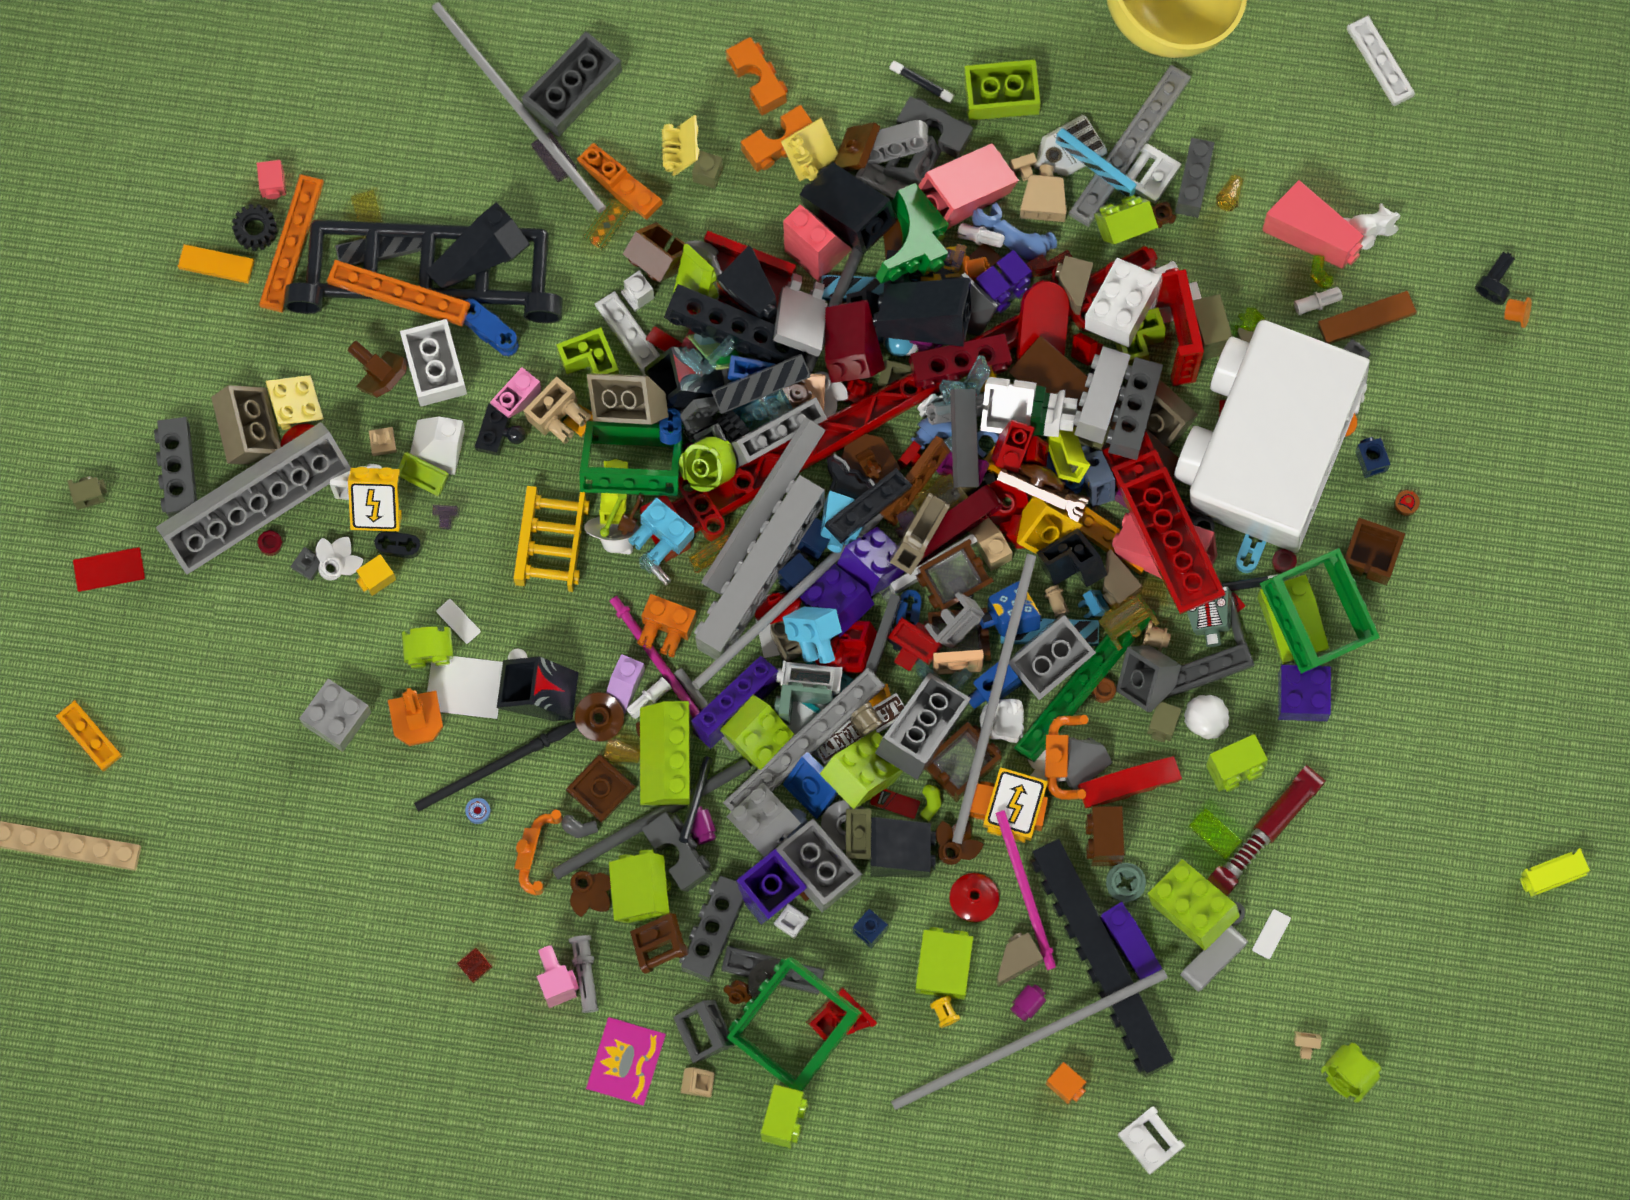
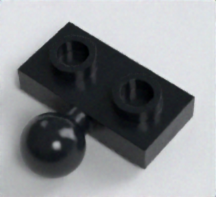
M488 403L474 448L476 451L499 456L505 437L513 444H520L526 438V431L519 425H513L508 428L511 417L508 418Z

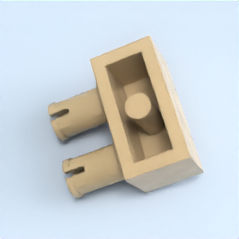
M557 376L523 410L528 422L546 436L551 431L564 444L569 442L567 437L572 439L574 436V431L570 430L560 421L566 414L581 427L586 424L584 420L589 421L591 415L577 404L578 400L575 392Z

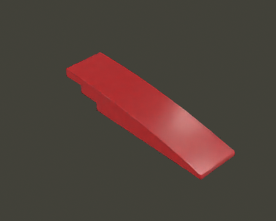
M1147 432L1144 433L1137 460L1108 453L1109 448L1102 450L1121 496L1179 613L1182 614L1225 596L1226 593L1167 468L1164 467L1157 450L1154 449Z

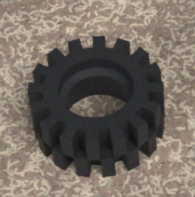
M253 204L249 205V209H246L245 206L242 207V212L237 211L235 214L237 218H233L232 221L234 225L232 229L238 243L241 246L244 245V248L247 250L251 247L252 251H257V247L263 250L266 244L269 247L271 240L274 241L276 239L275 233H277V225L273 214L266 207L262 209V206L257 204L256 208H254ZM252 220H259L264 224L263 231L258 235H250L246 232V226Z
M732 410L725 412L714 421V424L719 423L727 441L730 443L750 433L748 427L744 425L745 423Z

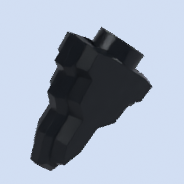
M837 454L827 458L828 472L833 480L830 486L831 491L857 499L875 485L871 477H865L860 470L851 469L848 462Z

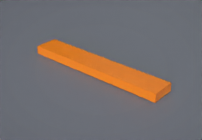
M302 174L299 176L259 303L261 308L284 312L285 286L293 283L324 184L322 179Z
M338 260L334 261L327 279V283L440 320L447 319V322L463 326L470 308V302Z

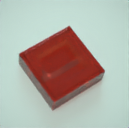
M477 948L457 963L473 984L492 969L491 964Z

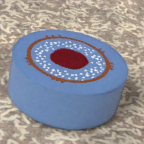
M474 798L467 803L465 813L472 823L482 824L489 819L491 809L484 799Z

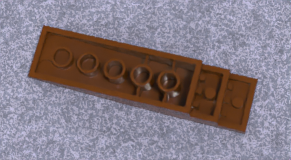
M1040 336L1009 370V373L1018 381L1037 383L1036 386L1046 387V393L1058 394L1059 391L1065 390L1066 398L1078 399L1077 410L1082 412L1083 407L1079 406L1083 391L1088 393L1089 388L1085 387L1088 377ZM1117 402L1115 403L1112 416L1108 425L1111 427V429L1114 430L1117 423L1112 421L1115 408H1121V406ZM1130 427L1122 428L1126 432L1133 431ZM1145 429L1164 467L1167 468L1172 481H1174V473L1179 457ZM1106 443L1104 449L1109 448L1110 444Z

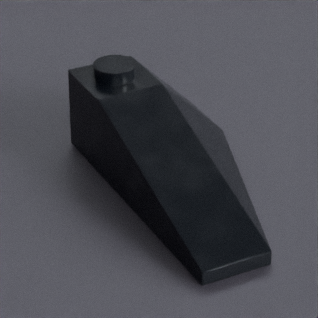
M496 202L461 234L426 273L443 290L469 279L474 274L482 271L486 272L498 264L512 261L528 248L530 244L513 219Z

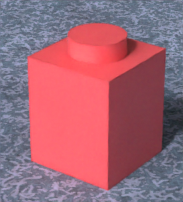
M281 160L257 163L259 190L262 198L277 199L282 195H286L284 170Z

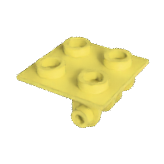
M693 115L677 128H673L672 124H666L664 129H662V141H664L662 143V147H664L662 150L663 167L665 171L673 172V176H676L698 160L697 135L699 129L696 115Z
M822 118L781 141L799 181L805 178L813 181L817 177L818 171L834 162L838 154Z
M311 375L266 381L277 423L282 430L290 429L291 424L324 419Z

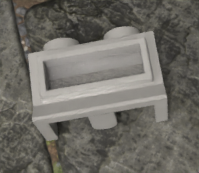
M957 592L955 596L964 608L956 617L948 609H944L941 612V617L947 624L942 631L934 628L929 623L925 625L937 643L940 642L951 649L957 643H960L964 636L974 626L978 625L985 615L973 599L960 592Z

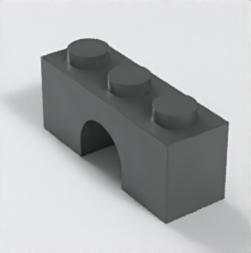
M911 96L896 120V125L920 120L925 122L928 128L938 129L942 134L938 141L940 151L956 159L962 156L973 134V127L963 119L957 120L951 117L945 110L935 109L929 106L925 100L921 98L915 99Z
M1191 138L1175 211L1176 214L1199 218L1215 142Z
M665 812L642 828L655 850L662 851L673 844L678 848L680 853L679 860L676 865L669 869V872L680 889L689 892L712 875L709 871L711 866L703 855L700 856L695 849L697 844L691 836L688 843L679 841L683 822L678 815Z

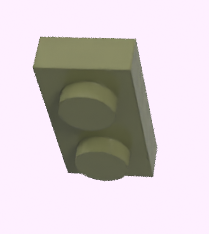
M846 809L845 855L848 859H871V809Z

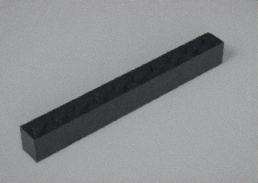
M1059 838L1032 851V859L1029 860L1031 867L1036 874L1040 873L1043 879L1041 885L1047 896L1051 894L1055 902L1052 906L1057 917H1063L1066 923L1063 926L1065 933L1070 940L1074 939L1077 945L1075 951L1081 962L1085 960L1089 968L1086 972L1091 983H1097L1100 992H1098L1099 998H1105L1133 984V980ZM1139 992L1109 1006L1112 1013L1109 1015L1110 1020L1116 1029L1120 1028L1123 1034L1121 1041L1127 1051H1132L1135 1057L1132 1062L1138 1073L1142 1072L1146 1078L1173 1064L1174 1060Z

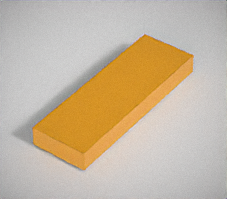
M184 244L178 268L249 283L254 259Z
M75 700L56 715L57 719L103 772L122 757L120 752Z

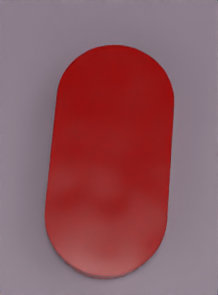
M1039 281L1024 293L1020 309L1017 361L1040 336L1065 356L1069 298L1066 291L1060 285L1051 281Z

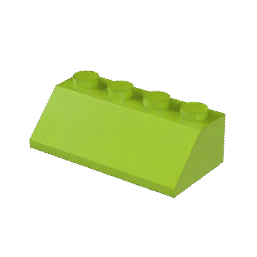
M664 701L640 707V805H689V701Z

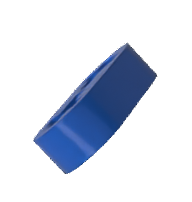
M667 408L668 417L659 421V436L662 443L674 445L679 443L682 438L681 413L677 409Z
M906 590L900 596L902 600L898 608L896 625L902 617L906 619V616H910V623L913 625L919 622L921 596L917 591ZM909 597H913V600L917 602L913 603L911 611L907 610V602H903L908 600Z

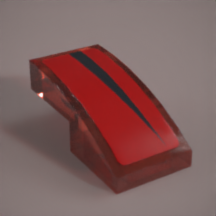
M1067 249L1049 261L1041 254L1026 263V265L1032 271L1031 278L1052 274L1053 269L1058 266V263L1063 264L1065 256L1072 258L1073 256Z

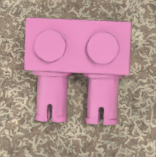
M552 946L538 950L545 972L538 975L537 978L548 1007L551 1008L576 998L575 990L579 989L573 970L567 971L565 965H559Z

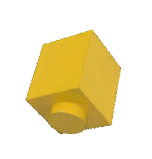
M381 554L356 570L359 577L356 579V582L363 592L368 590L372 596L396 580L393 571Z

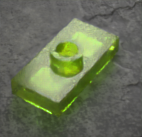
M1206 808L1188 827L1225 860L1243 841Z

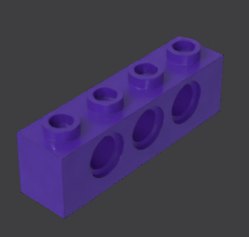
M760 656L691 720L693 734L711 749L724 737L720 729L752 695L763 700L780 684L776 682L778 670Z

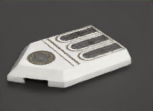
M1081 115L1042 137L1034 169L1040 170L1041 165L1047 164L1052 165L1054 172L1059 175L1069 176L1085 167L1083 163L1056 143V135L1061 128L1067 130L1099 156L1103 157L1108 152L1086 116Z

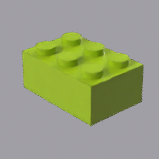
M1036 60L964 66V84L969 121L1039 114L1040 95Z
M873 730L835 754L820 773L853 809L895 783L903 773L901 769L875 754L883 738L876 730Z
M1183 859L1147 893L1152 906L1205 951L1240 917L1236 904Z

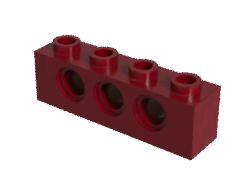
M1005 334L967 341L964 343V347L949 345L911 353L909 359L916 388L922 387L923 389L933 388L937 385L936 383L941 382L953 384L964 377L976 379L982 377L984 373L992 371L993 374L1003 373L1007 371V368H1010L1012 362ZM980 354H987L991 360L983 362L978 356ZM963 359L967 365L959 367L955 364V360ZM933 364H940L944 370L935 372L931 366Z

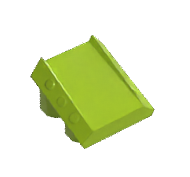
M684 244L674 291L677 284H680L713 299L718 298V291L714 286V282L717 280L714 268L689 244Z

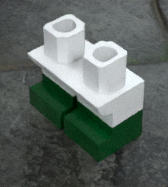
M1036 386L1030 426L1035 428L1033 435L1059 437L1060 430L1073 432V421L1077 411L1078 399L1066 398L1065 390L1059 391L1058 394L1046 393V387Z

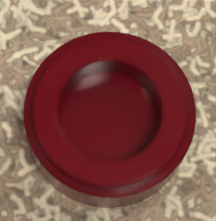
M272 530L263 532L257 541L260 551L267 556L278 554L283 547L281 536Z
M1286 549L1278 550L1272 558V567L1279 574L1295 568L1297 564L1296 555Z

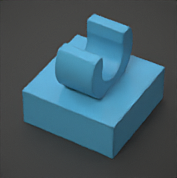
M1089 590L1083 594L1085 600L1080 601L1078 604L1081 608L1087 605L1090 608L1089 613L1085 614L1084 618L1105 616L1111 612L1100 590Z

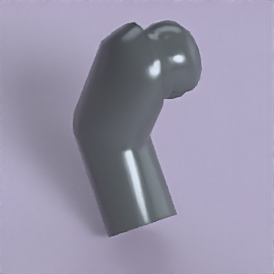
M566 815L562 818L563 830L575 838H582L598 832L595 820L581 824L571 815Z

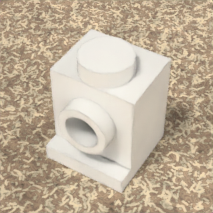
M640 271L624 280L625 289L621 291V294L634 311H637L654 299L653 288Z

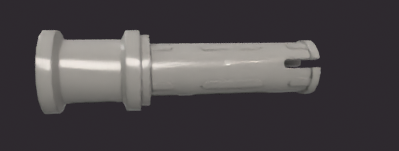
M590 935L569 938L574 955L572 964L577 967L582 1013H591L599 1010L591 966L594 963V957L591 956Z

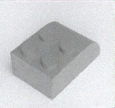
M1062 614L1010 658L1009 665L1037 699L1040 700L1096 652L1068 618Z
M814 819L810 820L776 848L807 887L804 893L822 913L860 882L861 872Z

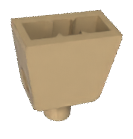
M1041 165L1039 175L1029 176L1021 205V219L1065 222L1064 182L1061 177H1053L1054 167L1052 165Z

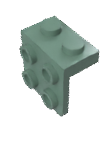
M788 682V685L782 684L781 697L776 696L775 700L776 714L786 725H790L793 702L828 705L833 700L832 690L827 689L828 687L818 684L813 685V688L803 687V684L798 682Z

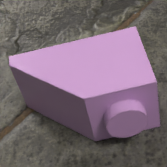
M621 654L611 675L606 693L618 700L624 714H626L627 707L630 705L645 673L644 663Z

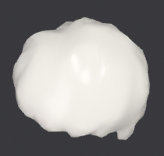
M1198 695L1187 703L1184 722L1189 730L1200 735L1202 738L1216 739L1225 732L1229 725V710L1225 706L1224 701L1216 696Z

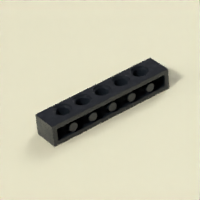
M677 284L664 316L665 319H668L674 325L687 327L695 334L706 335L713 338L719 344L732 346L740 353L751 354L763 362L777 364L799 354H802L803 358H805L807 354L801 350L773 341L774 324L680 284ZM687 310H694L697 314L692 315ZM710 319H715L720 324H713ZM732 329H739L742 333H735ZM754 338H760L764 343H759ZM777 348H784L786 352H780Z

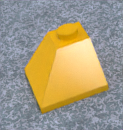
M1033 496L1022 511V519L1016 542L1037 554L1036 552L1072 531L1080 530L1083 525L1079 521L1071 519L1065 510Z

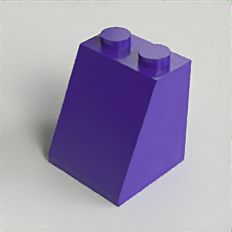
M776 849L736 880L746 907L761 925L807 888Z

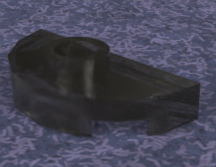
M765 959L757 963L750 972L748 987L754 1000L761 993L758 990L761 984L767 978L769 980L772 979L776 973L773 969L782 959Z

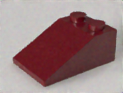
M868 300L825 307V362L831 383L869 378L886 369L875 326H873Z

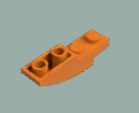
M592 143L577 158V161L609 193L629 210L636 211L646 220L663 204L661 198L632 177L624 166L596 144Z

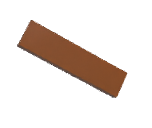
M1408 291L1320 320L1317 325L1325 343L1332 344L1416 315V309Z
M937 435L905 477L912 484V488L880 513L888 524L896 526L951 451L945 441Z

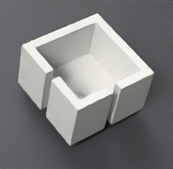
M988 377L985 385L980 431L1001 433L1010 420L1030 425L1037 383L1015 380L1012 385L1010 384V379Z

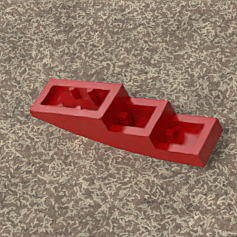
M1172 756L1078 785V789L1085 790L1086 797L1082 800L1085 808L1128 799L1132 795L1179 782L1182 777L1176 760Z

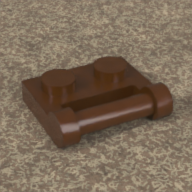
M669 913L630 931L639 967L644 974L652 972L655 967L674 958H683L688 955V948L683 942L676 914ZM672 942V949L649 958V952Z

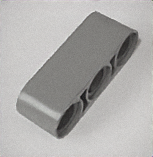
M913 120L879 130L867 163L878 164L925 150L928 145L927 124L920 120Z
M1231 925L1206 951L1203 950L1180 975L1199 993L1248 944V941Z

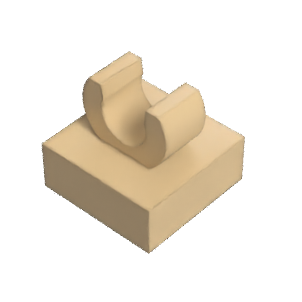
M1034 153L1012 159L1009 166L1014 173L1020 171L1022 180L1027 181L1029 176L1033 175L1031 167L1035 166L1037 160Z
M393 427L369 431L373 456L397 453Z
M1295 1031L1294 1044L1295 1046H1301V1058L1311 1060L1312 1048H1321V1036L1319 1034Z

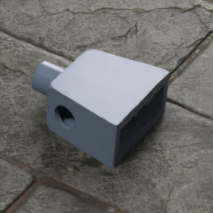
M1083 446L1082 450L1085 458L1090 463V467L1084 475L1083 486L1087 496L1090 498L1089 501L1092 508L1114 501L1115 478L1103 452L1100 450L1094 452L1092 448Z

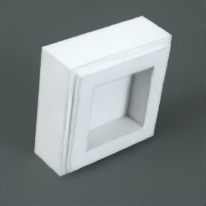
M788 903L774 922V925L795 939L809 920V917Z

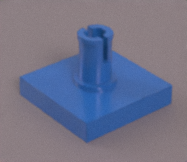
M807 752L800 758L782 785L818 819L824 814L838 793L820 775L824 769L821 764Z

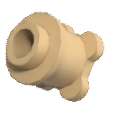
M1149 621L1142 645L1149 644L1159 648L1158 651H1161L1162 647L1167 648L1171 634L1167 633L1168 628L1152 626L1153 621Z

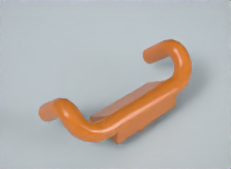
M1086 715L1059 716L1050 724L1049 735H1046L1045 777H1047L1048 789L1055 798L1076 800L1086 797V792L1083 789L1062 790L1057 785V778H1067L1069 735H1058L1059 728L1064 725L1087 724L1088 717Z
M553 810L551 814H543L537 817L531 828L524 829L523 837L516 845L518 856L514 868L520 870V886L525 892L532 895H541L544 892L543 884L540 881L531 884L528 879L540 830L546 823L559 824L562 821V815L559 810Z

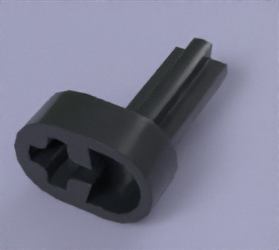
M1502 252L1487 276H1482L1475 286V290L1482 297L1497 305H1503L1510 295L1509 289L1500 283L1515 260L1509 252Z

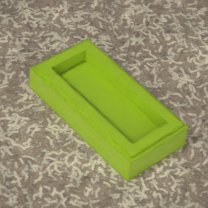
M408 452L404 453L398 467L400 469L399 477L436 496L441 495L449 476L448 472Z

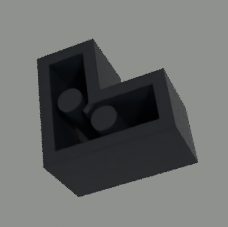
M1079 529L1072 531L1036 552L1044 573L1054 585L1076 574L1084 585L1088 587L1107 576L1100 555Z

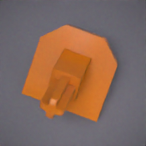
M408 688L403 693V697L388 700L394 736L406 745L413 746L433 742L443 729L436 690L417 694L416 690Z

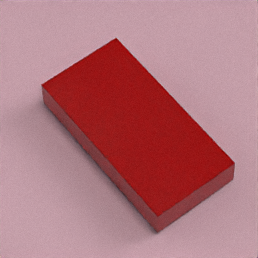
M903 617L888 636L891 641L928 665L933 660V653H938L943 646Z

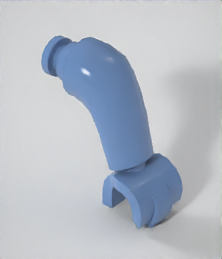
M997 203L992 205L991 216L986 215L980 208L973 212L972 221L974 227L984 226L988 231L1004 235L1005 240L1003 244L1011 251L1014 250L1021 258L1038 260L1044 258L1047 251L1057 247V240L1052 232H1047L1045 235L1037 233L1027 234L1016 229L1006 220H1001L1002 211Z
M928 417L924 418L917 424L920 427L916 432L917 436L915 438L912 436L910 440L917 442L922 446L920 449L924 451L926 449L924 445L926 443L930 444L936 435L942 439L952 438L951 422L932 425L929 423ZM977 432L978 454L982 458H984L986 453L979 447L980 438L989 436L996 443L999 437L998 433Z

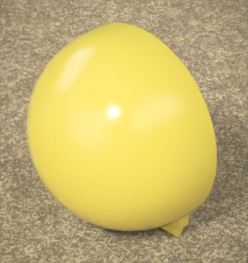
M1107 0V5L1119 30L1140 49L1161 57L1184 58L1201 54L1222 42L1241 20L1247 0Z

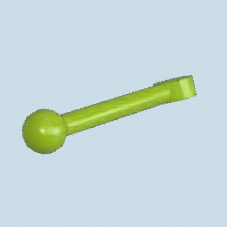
M617 494L618 500L605 527L600 530L602 537L609 535V528L628 494Z

